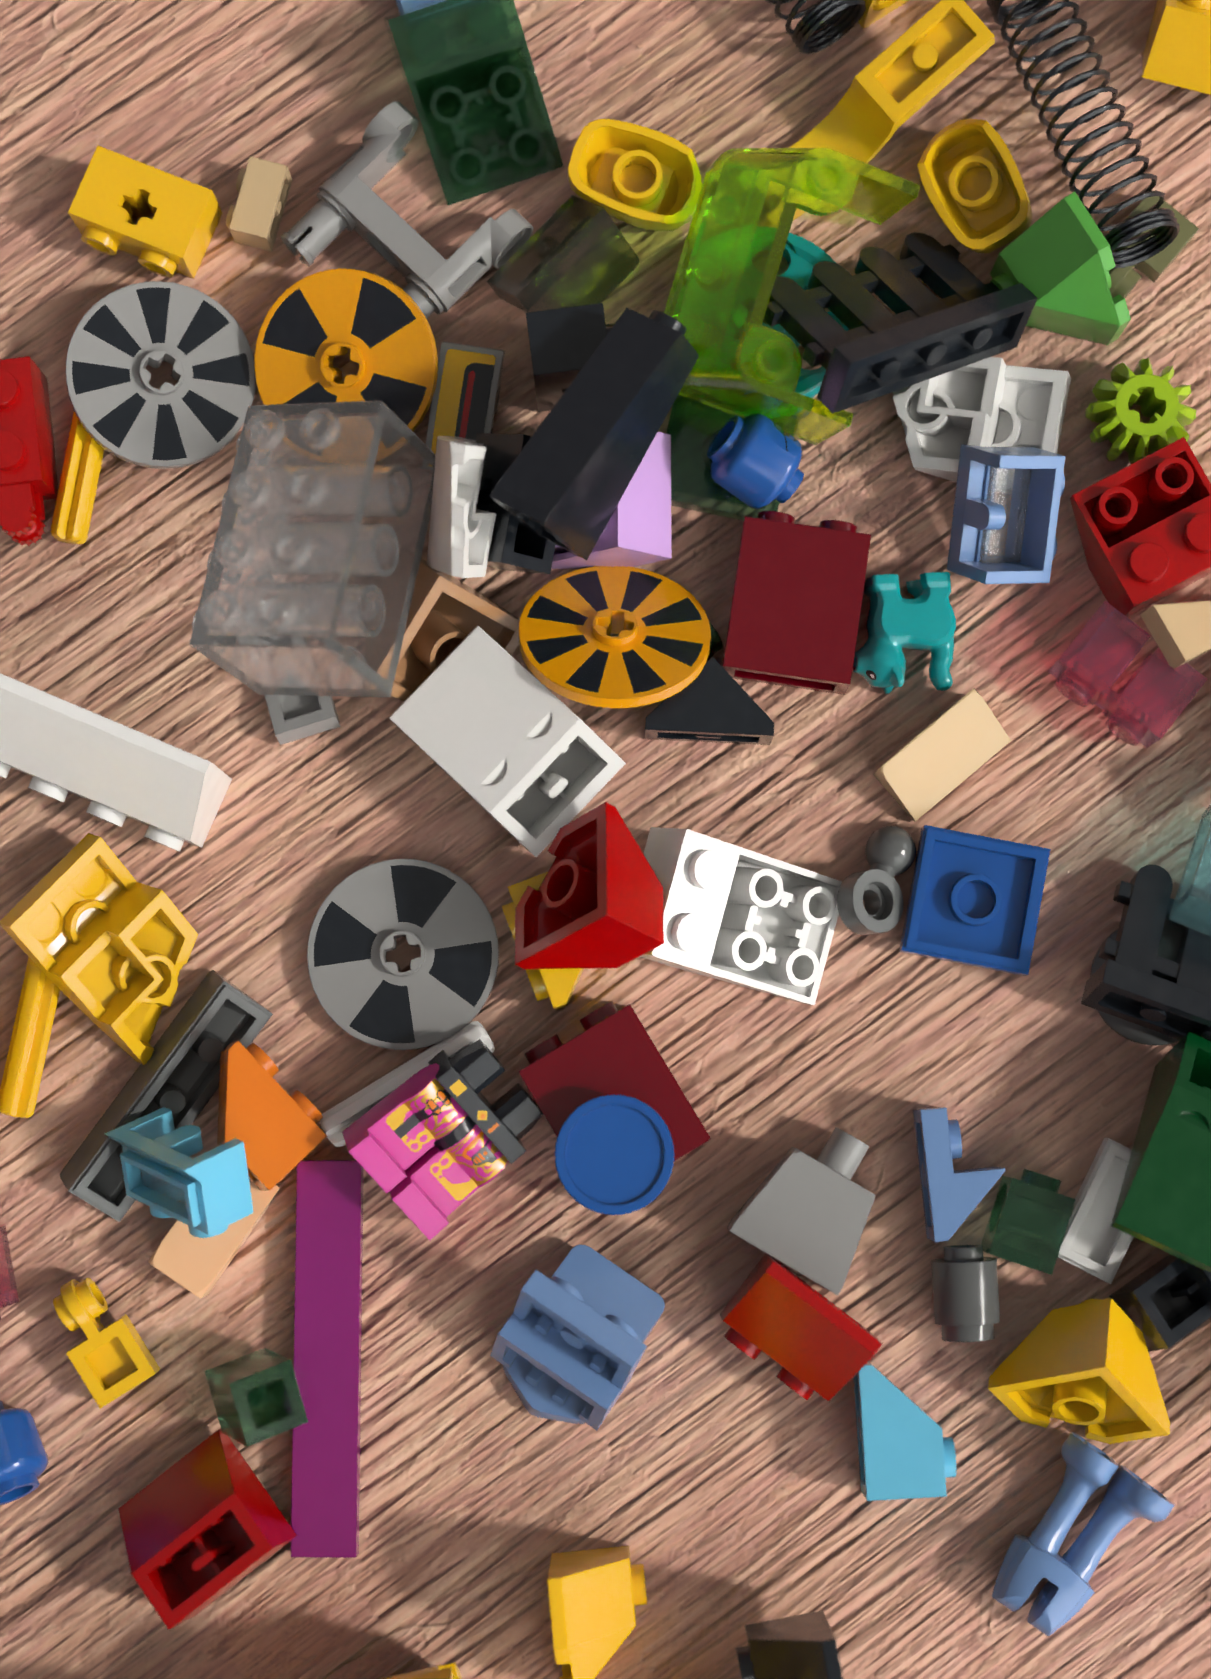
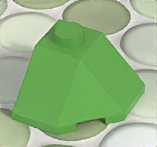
M1075 191L1064 197L998 254L990 272L992 277L990 282L994 283L999 290L1022 283L1038 298L1026 324L1028 327L1109 345L1120 337L1131 320L1125 298L1121 295L1112 298L1110 292L1111 277L1109 270L1116 267L1110 245Z

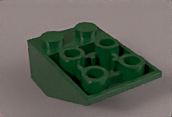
M1188 1032L1155 1066L1111 1226L1211 1273V1042Z

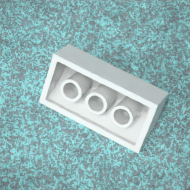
M0 673L1 777L7 778L10 769H16L32 776L28 788L64 803L68 792L91 801L86 812L102 820L122 827L127 816L148 825L149 827L144 837L180 852L184 841L202 848L232 779L208 760Z

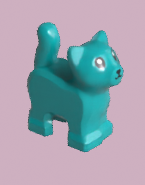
M950 572L920 574V579L906 581L908 593L914 596V599L902 598L898 574L872 575L867 578L864 584V594L870 598V610L867 618L868 639L855 652L853 671L862 675L871 687L883 688L885 694H889L894 686L902 687L905 681L906 659L902 648L925 650L931 652L929 678L932 684L940 691L950 689L953 684L950 666L953 661L954 632L956 629V618L949 601L951 593Z

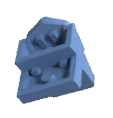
M579 1244L571 1249L550 1279L538 1270L533 1272L520 1291L512 1315L498 1332L490 1356L503 1365L505 1375L524 1407L531 1415L573 1424L586 1423L597 1431L629 1383L647 1347L643 1343L660 1319L665 1303L659 1294L589 1246Z

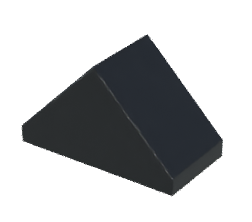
M714 657L706 662L700 674L691 684L677 694L665 699L646 716L645 739L770 745L774 737V722Z

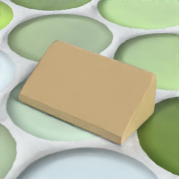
M973 688L878 768L874 776L915 823L1011 740L982 696Z

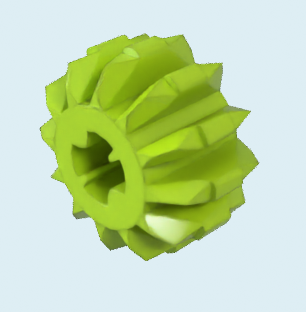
M1149 358L1141 359L1136 365L1134 372L1122 362L1111 371V380H1098L1092 389L1098 401L1088 405L1085 410V416L1091 421L1100 423L1090 434L1091 442L1100 443L1109 439L1112 443L1106 455L1108 461H1115L1123 451H1126L1129 455L1130 464H1133L1185 437L1186 441L1189 439V435L1183 426L1190 425L1194 421L1196 409L1181 403L1191 394V385L1172 387L1169 382L1175 373L1173 366H1166L1157 376L1153 375ZM1134 404L1141 406L1142 416L1151 417L1147 423L1140 422L1138 411L1130 410Z

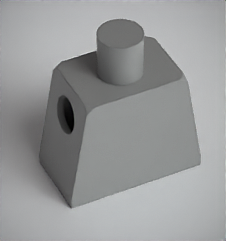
M835 1127L817 1160L792 1147L731 1219L727 1229L834 1294L839 1295L875 1198V1194L851 1181L869 1146Z

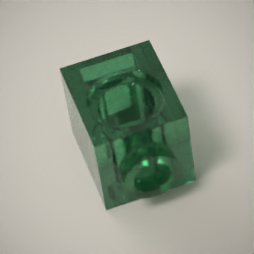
M1024 1169L1020 1180L1003 1176L981 1242L983 1251L1052 1275L1076 1199L1058 1193L1061 1184L1060 1180Z

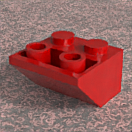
M1185 437L1070 497L1088 568L1118 622L1211 574V483Z
M223 1428L214 1432L118 1508L131 1575L168 1630L200 1613L297 1536Z

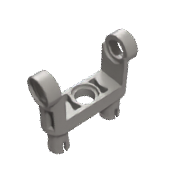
M394 101L386 105L371 120L364 132L363 144L319 187V192L317 193L319 201L288 232H285L281 239L295 256L298 253L301 255L299 259L302 263L310 267L314 263V259L345 229L349 231L355 230L405 277L407 285L402 290L415 301L427 319L433 312L441 314L443 311L447 312L492 266L496 269L502 268L513 260L529 241L534 228L515 209H510L496 220L490 216L447 260L371 190L406 155L403 149L410 142L418 128L419 120L399 101Z

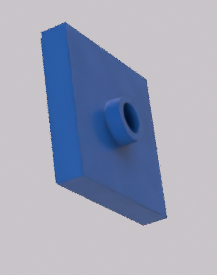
M924 825L920 834L899 952L1017 975H1028L1051 849Z

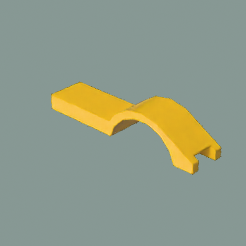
M941 0L854 77L849 89L838 104L816 127L785 151L771 158H762L737 180L738 186L745 194L753 189L774 213L768 218L769 222L776 230H780L829 198L856 176L878 154L903 123L995 44L994 34L964 0Z

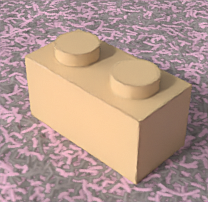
M250 156L246 169L241 168L237 179L238 199L236 205H230L226 218V226L229 227L236 243L272 252L292 183L287 165Z

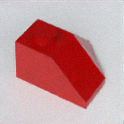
M604 802L561 827L548 849V852L556 856L547 875L538 890L528 885L515 908V965L523 969L618 968L663 945V886L616 807Z

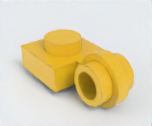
M87 1277L81 1282L72 1279L60 1287L61 1294L53 1299L57 1315L70 1331L74 1332L81 1328L87 1339L71 1348L66 1354L100 1409L152 1377L160 1370V1367L127 1314L106 1327L102 1325L100 1315L108 1310V1305L101 1290L92 1279Z

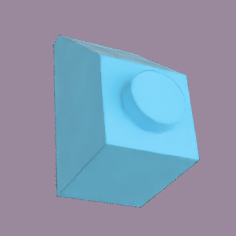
M868 1361L853 1377L861 1492L867 1501L947 1497L946 1478L956 1477V1454L953 1438L943 1437L942 1428Z

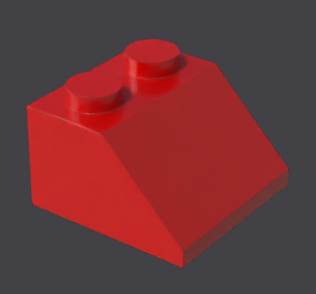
M767 1253L764 1254L720 1314L722 1321L730 1326L724 1337L754 1360L763 1351L783 1366L776 1377L806 1400L815 1391L829 1402L883 1345L869 1330Z

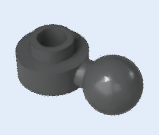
M884 826L870 835L865 848L866 859L871 866L870 870L849 875L839 887L837 894L839 915L846 927L856 934L872 935L887 932L893 929L901 919L904 901L901 888L894 876L904 873L911 867L916 857V845L912 836L898 826Z

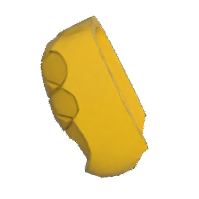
M597 119L589 122L582 129L576 141L568 165L569 185L574 193L603 212L635 227L655 231H674L690 222L699 207L702 180L692 149L667 134L644 126L613 119Z
M958 120L946 126L932 138L917 163L921 181L935 210L961 244L977 253L988 254L1012 242L1030 227L1032 209L1023 179L1007 145L987 120Z

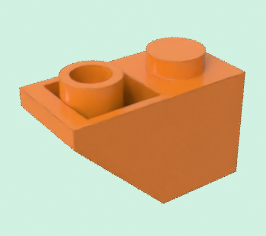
M239 1041L230 1043L221 1052L217 1144L220 1146L235 1138L243 1141L249 1178L261 1191H270L327 1137L317 1125L323 1116L314 1104L300 1091L296 1090L289 1095L276 1082L273 1076L279 1069L259 1046L251 1043L245 1048Z

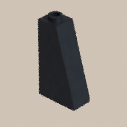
M626 308L501 477L490 497L534 534L587 560L699 358V354L684 336L687 328L673 317L657 310H653L651 315L647 317Z

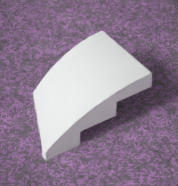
M989 357L894 391L893 400L906 435L905 441L915 470L957 482L961 444L982 447H1035L1057 454L1071 382L1068 371L1010 366L1005 364L1003 358ZM996 468L993 491L1011 493L1013 469Z
M437 436L427 565L455 577H485L496 513L476 509L486 447L481 443H476V440L454 436Z

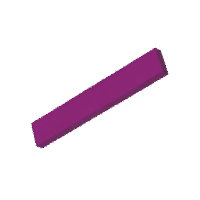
M302 1160L297 1164L291 1527L297 1536L291 1540V1557L356 1558L359 1554L364 1168L356 1160Z

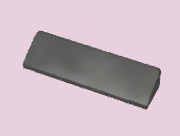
M211 970L154 1045L151 1058L145 1065L140 1064L61 1171L60 1179L67 1190L120 1222L136 1200L126 1195L120 1154L123 1153L122 1145L105 1135V1133L163 1107L172 1110L175 1130L183 1126L192 1125L219 1088L221 1052L230 1043L239 1041L247 1048L273 1014L223 976Z

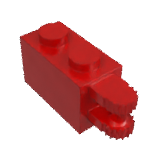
M26 356L0 360V528L15 543L18 542L22 546L24 544L30 546L32 543L37 544L39 539L42 540L41 536L45 534L44 527H46L43 523V520H45L44 500L57 499L59 488L48 379L31 357Z

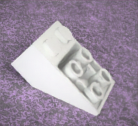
M478 625L389 717L391 721L535 857L551 843L560 828L570 823L626 764L575 713Z
M651 827L644 856L663 886L664 944L639 957L772 995L815 1005L839 915L837 894L842 881L688 829Z

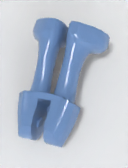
M1071 1432L1062 1444L1061 1454L1066 1462L1064 1480L1056 1497L1029 1537L1015 1534L1003 1559L992 1592V1598L1014 1612L1026 1602L1042 1578L1048 1579L1036 1597L1028 1615V1623L1047 1637L1066 1624L1092 1597L1094 1591L1088 1582L1108 1546L1122 1528L1135 1518L1161 1522L1168 1517L1175 1506L1168 1498L1125 1466L1121 1465L1118 1469L1119 1465L1115 1460L1074 1432ZM1112 1478L1106 1494L1092 1518L1063 1556L1059 1555L1058 1551L1068 1531L1088 1499L1098 1487L1106 1485Z

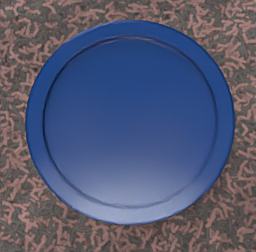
M605 1095L585 1102L566 1119L557 1137L555 1163L563 1186L578 1203L601 1214L623 1215L644 1208L663 1191L673 1169L674 1145L667 1125L649 1105L629 1096Z

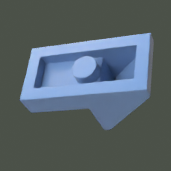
M947 1108L913 1110L926 1235L927 1239L934 1242L948 1241L1005 1172V1168L986 1167L954 1171L952 1159L962 1158V1140L958 1120H948Z

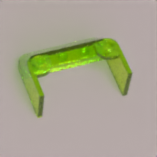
M733 148L722 153L706 172L664 310L665 314L673 317L687 328L684 336L699 354V358L681 388L679 395L741 418H745L753 413L762 414L791 436L814 445L850 427L853 413L845 410L832 413L821 401L795 392L802 366L800 352L796 344L787 335L763 326L762 322L796 208L817 216L832 215L841 209L881 225L917 198L921 185L828 148Z

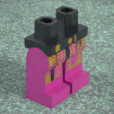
M480 1039L458 1052L453 1058H450L444 1050L440 1051L428 1062L429 1066L415 1073L342 1131L348 1152L386 1193H390L392 1200L429 1241L449 1224L447 1216L479 1187L494 1179L508 1162L512 1164L526 1152L520 1139L543 1116V1112L537 1103L519 1083L493 1105L485 1098L481 1091L501 1075L505 1069Z

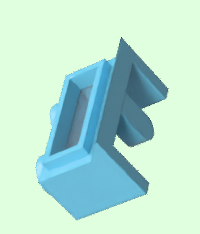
M166 1107L105 1133V1135L122 1145L123 1153L120 1154L126 1195L148 1205L152 1216L157 1218H174L187 1224L189 1233L192 1236L208 1238L225 1232L230 1224L254 1213L243 1141L235 1138L195 1158H191L190 1156L203 1149L201 1129L195 1125H188L175 1130L172 1110Z

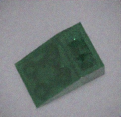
M436 0L384 18L416 117L419 120V126L447 205L564 167L514 0Z

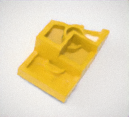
M88 833L0 920V926L42 972L92 1022L136 1062L145 1065L154 1051L149 1042L162 1008L170 1007L178 988L179 971L188 962L198 933L163 890L137 882L100 836Z

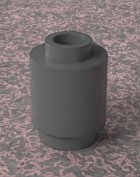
M982 1245L943 1247L944 1258L931 1260L934 1323L941 1325L942 1340L949 1342H979L994 1339V1324L1000 1322L997 1258L983 1257Z

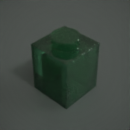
M263 1348L205 1371L222 1433L246 1447L308 1422L291 1359Z

